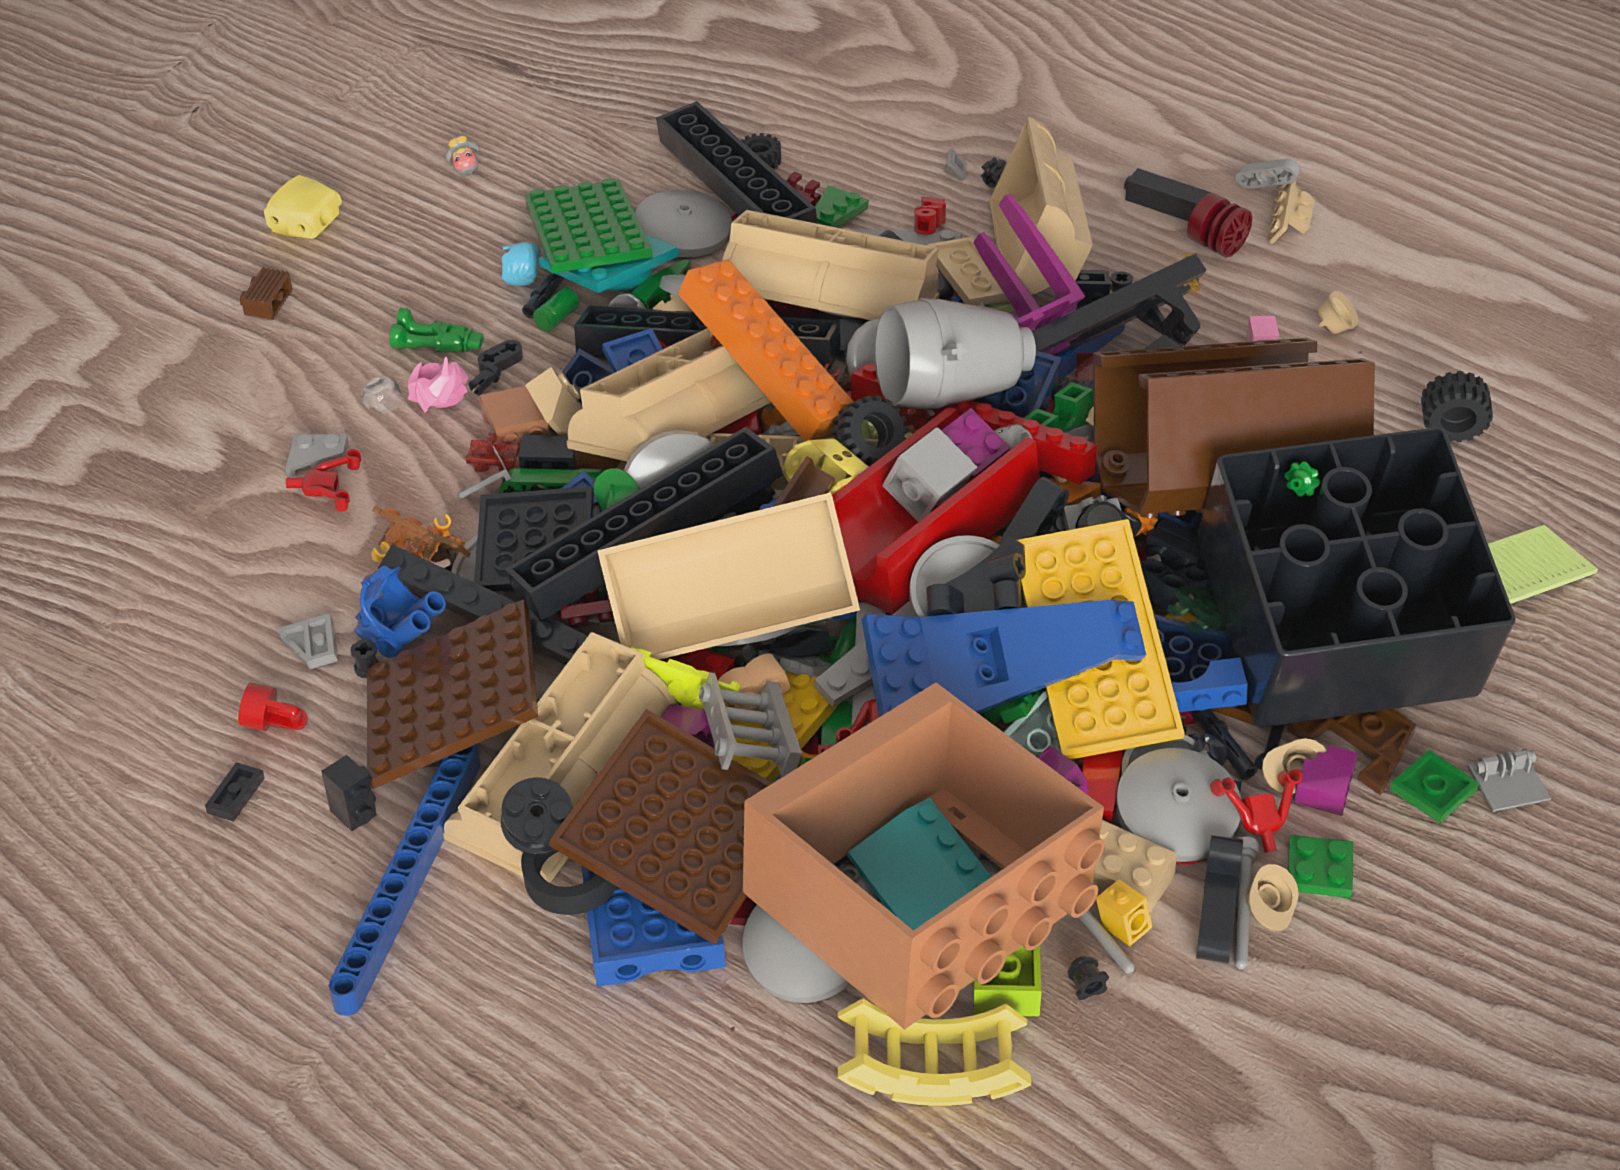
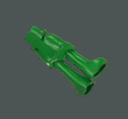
M408 308L399 309L397 324H393L390 330V347L400 350L431 347L435 348L436 352L441 353L459 352L462 350L463 352H468L469 349L480 350L484 340L483 333L473 332V328L467 329V327L435 320L432 324L418 323L414 321L411 310Z

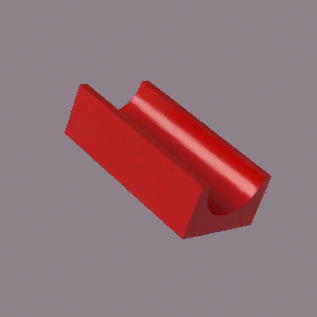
M947 407L835 492L832 497L857 598L893 615L910 601L909 585L914 567L920 557L930 547L942 540L956 536H977L989 539L1015 517L1034 484L1040 479L1036 440L1026 437L918 522L882 485L902 453L936 427L942 431L959 417L956 409Z

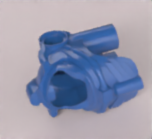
M382 566L361 581L362 589L359 599L361 610L355 616L358 620V626L354 629V632L362 640L368 639L375 643L377 650L387 658L397 656L408 643L425 633L430 628V620L443 612L446 607L444 597L435 591L429 592L421 599H418L399 579L398 572L401 570V566L391 569L387 566Z

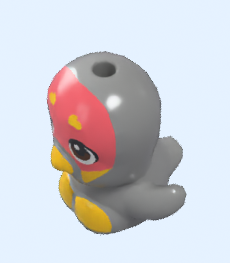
M466 136L451 139L448 142L449 150L446 153V160L450 162L453 159L455 170L462 175L474 172L478 167V160L472 149L479 151V146L475 142L469 141Z

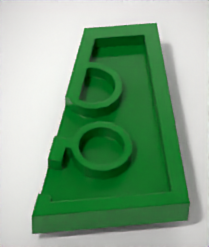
M828 185L815 207L817 222L821 225L838 228L867 210L869 200L860 197L857 193H849Z

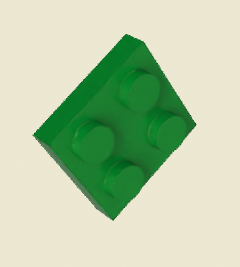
M1428 750L1392 781L1390 791L1441 824L1478 790L1479 782Z
M1290 835L1288 844V872L1295 879L1298 892L1351 898L1353 891V841Z

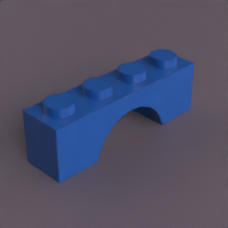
M1241 658L1210 661L1207 671L1201 677L1189 682H1171L1179 712L1246 705L1248 684Z

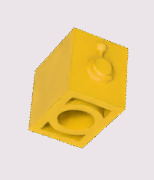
M1120 879L1096 897L1102 926L1128 946H1131L1153 928L1146 897Z

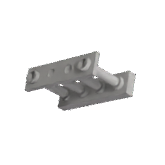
M709 672L706 684H702L700 687L699 701L703 703L715 744V755L719 757L721 768L728 770L733 755L774 760L781 777L797 769L802 752L779 683L767 681L763 692L759 694L723 690L719 687L716 674ZM724 702L756 706L760 711L725 707ZM730 720L762 724L766 729L731 725ZM735 738L768 742L771 747L736 743Z

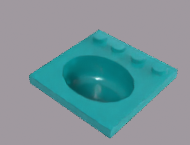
M645 233L652 248V258L555 274L597 293L604 290L630 291L652 276L655 267L679 257V250L677 246ZM546 256L540 257V267L551 271Z

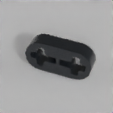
M507 340L479 354L478 367L480 373L485 365L494 364L501 372L519 363L523 358L521 343L516 340Z

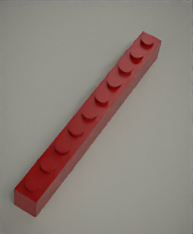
M865 364L852 372L851 399L854 402L867 396H871V398L881 396L882 401L885 400L877 378L876 364ZM973 400L948 406L956 409L959 417L971 408L993 431L1000 427L1015 424L1023 426L1030 432L1032 439L1036 440L1038 465L1041 471L1077 484H1082L1095 474L1098 444L1089 442L1084 437L1072 436L1064 433L1061 429L1050 428L1039 424L1035 420H1027L1015 416L1012 412L1001 411L989 404L978 403ZM899 407L900 411L898 413L900 416H905V422L922 427L947 407L935 410Z

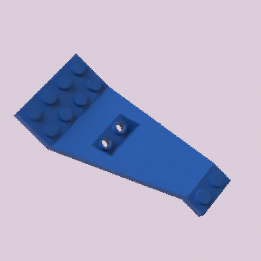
M1101 600L926 617L866 614L861 619L879 717L935 682L979 714L1112 660L1141 661L1146 656L1134 601Z

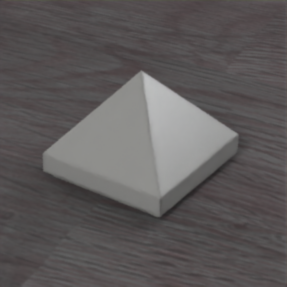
M952 148L948 152L944 172L963 180L967 163Z

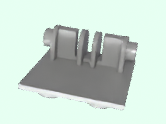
M1525 748L1514 752L1513 755L1511 752H1506L1504 756L1497 754L1489 758L1480 757L1474 764L1468 765L1474 779L1479 782V788L1493 812L1551 800L1549 793L1532 766V763L1536 762V754L1533 750L1529 751Z

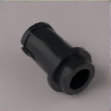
M494 364L485 365L482 367V372L471 380L468 386L472 391L479 385L474 394L480 396L492 383L499 381L501 372Z

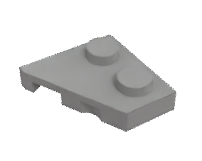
M294 434L285 468L287 477L295 476V470L307 466L313 469L323 462L345 456L349 443L347 434Z

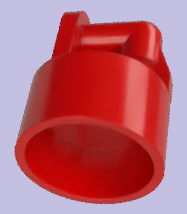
M252 682L248 683L240 703L238 714L239 726L267 731L270 725L291 730H300L306 726L308 722L306 712L297 705L277 702L276 688Z

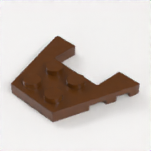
M1395 709L1290 723L1287 730L1299 739L1315 740L1326 730L1330 729L1372 758L1374 761L1359 772L1358 780L1380 795L1383 793L1415 732L1416 724Z

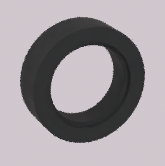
M553 850L549 853L538 855L524 852L522 854L521 867L526 891L532 901L546 911L562 915L585 913L606 902L617 888V886L597 874L589 881L580 885L570 887L553 885L546 881L540 872L545 861L555 853H558V851Z

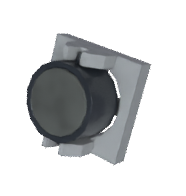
M1104 495L1096 499L1089 497L1079 504L1065 506L1062 510L1066 531L1076 529V523L1078 529L1125 520L1118 498L1107 499Z

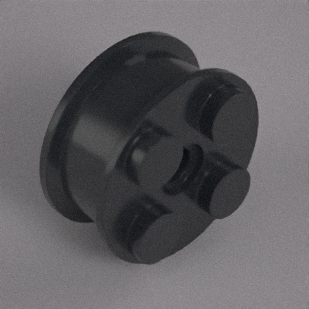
M534 777L519 781L508 790L502 802L501 830L505 839L514 848L527 854L538 855L555 850L548 845L554 833L573 809L571 799L566 790L552 780Z

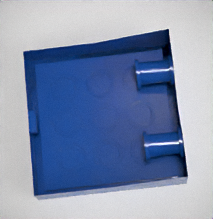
M581 865L583 883H585L596 874ZM619 887L616 888L615 892L606 902L587 912L597 987L633 982L645 974L659 970L677 969L692 973L726 967L722 936L715 945Z

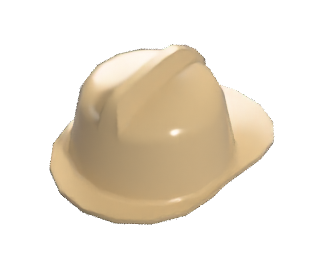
M1334 291L1328 295V298L1318 307V314L1322 320L1318 327L1326 326L1333 334H1338L1348 329L1352 330L1359 323L1358 315L1352 303L1339 291Z
M1306 738L1274 748L1267 753L1263 760L1262 772L1264 779L1271 788L1279 793H1283L1284 787L1279 784L1277 778L1281 771L1287 770L1290 772L1293 769L1301 771L1304 759H1315L1317 753H1326L1327 750L1317 741ZM1298 784L1294 786L1293 793H1296Z
M1277 864L1265 865L1258 870L1247 889V904L1253 916L1264 927L1273 931L1284 930L1292 920L1299 896L1298 886L1293 876L1285 868Z

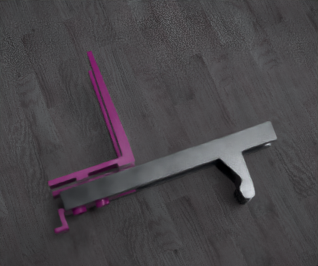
M1010 193L1003 197L999 206L1019 240L1056 295L1055 299L1040 308L985 232L978 234L973 242L985 265L1017 312L1019 318L1015 320L1018 322L1019 327H1028L1032 331L1037 351L1059 356L1136 318L1161 333L1162 336L1166 334L1171 335L1182 346H1185L1193 337V334H1196L1201 328L1200 321H1198V318L1183 297L1191 289L1189 284L1186 286L1184 284L1201 277L1207 271L1196 253L1076 310V304L1084 299L1085 295L1030 217ZM1165 304L1172 309L1166 318H1164L1159 310V307Z

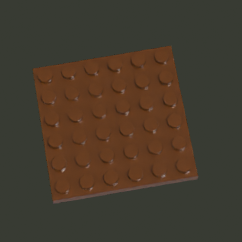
M524 599L516 603H510L489 615H483L467 625L456 627L438 638L429 639L424 644L411 650H404L397 656L384 662H377L367 669V770L372 777L370 784L373 789L538 717L530 613Z
M646 709L554 833L548 846L716 945L748 897L743 892L745 800L773 783L733 759L728 770L722 769L719 757L715 755L714 748Z

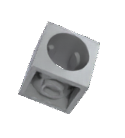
M936 427L898 457L882 486L920 522L963 488L970 480L977 466L947 435Z

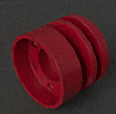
M1209 193L1198 202L1191 213L1187 225L1188 238L1204 247L1209 246L1210 250L1225 258L1231 257L1239 251L1249 235L1253 220L1252 213L1235 203L1231 204L1230 201L1215 193Z

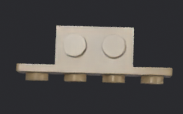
M1296 180L1290 184L1277 185L1278 194L1274 200L1276 203L1275 209L1271 214L1273 220L1268 229L1270 231L1268 241L1272 244L1287 230L1288 224L1303 234L1310 228L1315 199L1308 192L1295 186Z

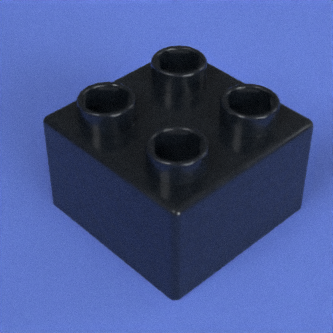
M1433 427L1221 455L1218 458L1199 525L1197 540L1233 658H1241L1248 684L1247 703L1256 726L1269 727L1472 698L1482 692L1513 628L1516 617L1449 439L1442 428ZM1306 461L1311 468L1318 470L1319 474L1316 478L1320 480V485L1315 488L1313 495L1308 496L1305 494L1300 497L1294 490L1287 487L1289 480L1285 478V473L1290 471L1291 464L1294 462L1300 465Z

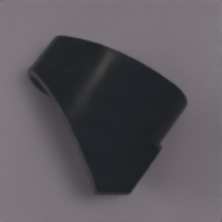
M1008 536L988 557L967 572L945 584L928 586L926 588L927 615L937 616L1021 608L1020 579H1023L1026 575L1025 545Z

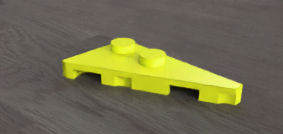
M630 647L643 654L645 667L656 674L667 685L669 693L685 707L705 710L703 703L699 701V691L701 685L706 684L709 672L696 670L692 666L669 659L666 663L652 658V652ZM718 681L720 689L738 691L741 686L735 681H732L730 685Z

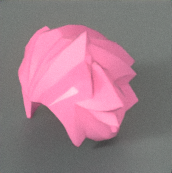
M447 357L444 358L441 365H439L440 363H427L422 366V362H420L413 370L408 381V400L418 402L424 413H426L429 406L445 408L462 401L464 394L468 392L465 384L469 377L457 362L452 361L449 364Z

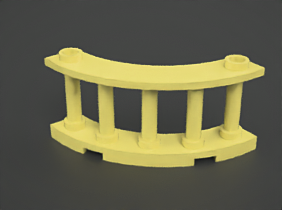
M864 998L838 1012V1018L855 1027V1058L838 1066V1078L863 1092L873 1095L876 1090L891 1094V1100L909 1104L949 1106L970 1104L973 1097L991 1094L992 1099L1031 1086V1074L1016 1064L1012 1057L1011 1032L1027 1025V1019L1007 1004L984 1013L962 1018H921L905 1030L876 1005ZM868 1033L887 1039V1065L869 1056ZM998 1037L999 1063L977 1070L976 1042ZM900 1042L924 1044L925 1073L901 1069ZM938 1044H963L964 1072L939 1074Z

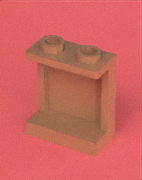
M526 386L480 395L482 418L484 422H489L492 427L498 451L520 447L523 435L549 436L548 423ZM497 443L507 445L508 447L497 445Z

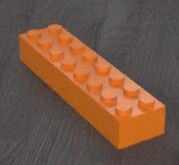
M729 259L688 270L678 292L680 297L806 442L808 440L826 439L834 436V434H831V428L836 426L833 423L834 418L840 415L838 412L854 401L761 297Z

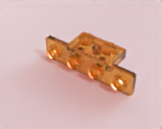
M374 506L372 510L380 518L390 523L379 545L382 542H386L389 546L393 544L429 562L439 545L466 558H469L471 555L463 547L465 542L455 536L450 535L447 539L443 537L444 533L429 525L425 529L421 527L422 523L410 516L403 519L400 517L401 514L388 506L384 510Z

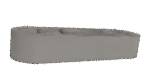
M1288 158L1243 165L1235 178L1237 183L1246 189L1290 184L1297 179L1301 172V167L1296 161ZM1263 170L1270 172L1273 177L1265 175Z

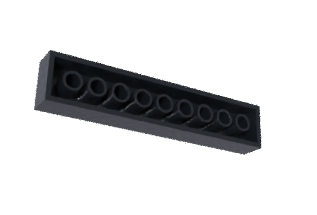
M698 101L656 117L660 142L738 216L746 210L818 224L816 208Z
M588 306L574 325L576 352L580 348L593 357L605 356L603 343L651 328L657 339L669 347L707 329V327L694 312ZM780 317L823 367L829 363L828 369H831L841 350L840 320Z
M744 427L506 568L505 571L516 596L520 600L524 599L529 609L541 620L556 614L558 610L605 584L598 550L702 525L713 517L724 513L728 508L749 498L753 493L765 486L771 485L775 480L784 475L776 450L750 429Z

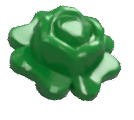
M1306 461L1300 465L1294 462L1291 464L1290 471L1285 473V478L1289 480L1287 487L1294 490L1300 497L1305 494L1308 496L1313 495L1315 488L1320 485V480L1316 478L1319 474L1318 470L1311 468Z

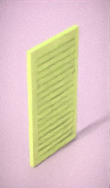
M1545 525L1488 544L1510 603L1590 576L1598 570Z

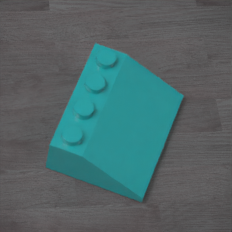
M930 797L900 813L847 853L848 858L885 907L913 931L991 878V875Z

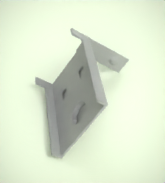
M492 446L494 452L498 456L504 470L493 476L491 475L476 485L466 487L463 492L457 494L459 499L500 478L502 480L505 478L506 481L511 479L494 446Z

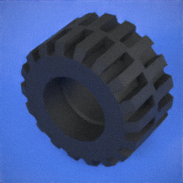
M1457 371L1455 374L1448 372L1445 373V376L1439 375L1435 377L1434 382L1430 381L1427 384V388L1423 389L1421 397L1425 428H1442L1446 432L1449 442H1462L1465 439L1468 441L1474 439L1473 436H1480L1483 434V430L1489 428L1490 422L1493 420L1490 391L1487 383H1484L1480 376L1475 377V374L1470 372L1464 374L1463 371Z
M867 396L848 404L838 412L840 415L836 416L833 420L836 426L831 428V434H834V439L870 467L907 439L904 437V434L908 433V427H904L903 424L906 421L905 416H900L898 413L900 408L898 406H891L892 401L889 399L882 401L881 396H874L872 398ZM863 419L872 423L877 430L878 443L876 447L869 445L862 436L861 423Z

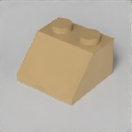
M550 367L525 386L551 428L559 436H568V426L571 418L576 412L583 409L579 401L581 394L574 384L571 385L563 372L558 374Z

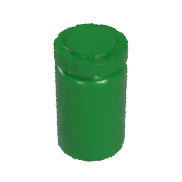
M562 287L533 313L536 324L544 331H552L579 307L580 302L577 294L570 288Z

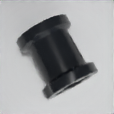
M359 640L351 646V655L356 660L354 670L356 675L361 678H367V669L379 662L375 656L377 654V646L371 640Z

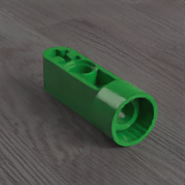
M514 468L508 471L511 479L508 481L505 478L503 479L499 488V494L561 489L583 471L595 482L596 478L605 470L579 468V470Z

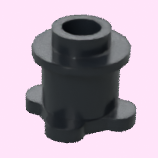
M1078 957L1071 963V967L1068 970L1069 978L1074 980L1079 988L1076 992L1079 1000L1103 994L1107 990L1106 981L1109 979L1107 972L1099 971L1098 961L1094 957Z

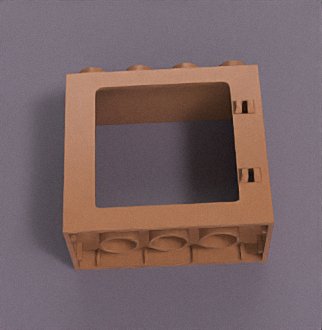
M935 682L745 800L743 892L905 1030L926 1014L931 1018L942 1016L953 1005L958 992L974 980L980 984L991 981L1002 969L1006 957L1023 946L1029 951L1037 948L1047 938L1053 924L1065 915L1069 914L1073 918H1078L1089 910L1098 894V887L1093 883L1095 864L1105 849V842L1100 838L1104 807ZM930 797L959 836L1003 870L913 931L833 864L846 856L848 851L900 813Z

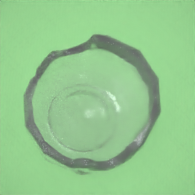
M377 376L368 380L360 393L366 408L370 410V407H374L380 414L394 411L404 400L398 383L393 378L386 376Z

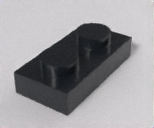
M236 762L205 804L206 812L234 822L265 779L263 770Z

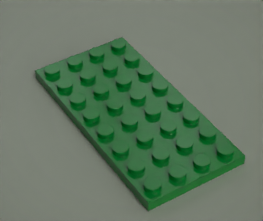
M606 178L599 183L593 184L591 182H581L578 186L573 187L562 185L548 191L536 189L528 194H524L526 206L552 274L653 257L652 248L619 179Z

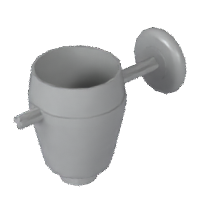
M921 298L919 300L890 305L883 310L879 319L868 321L857 329L848 343L846 363L851 378L852 372L863 365L876 364L877 378L885 399L892 401L893 406L935 410L1011 388L1017 383L1022 371H1030L1036 357V345L1032 331L1028 327H1019L1018 322L1010 313L959 302Z

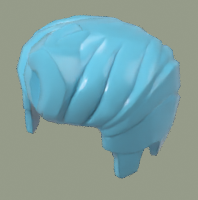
M527 242L502 246L503 250L510 249L501 258V276L505 284L527 286L535 282L540 264V248L533 243Z

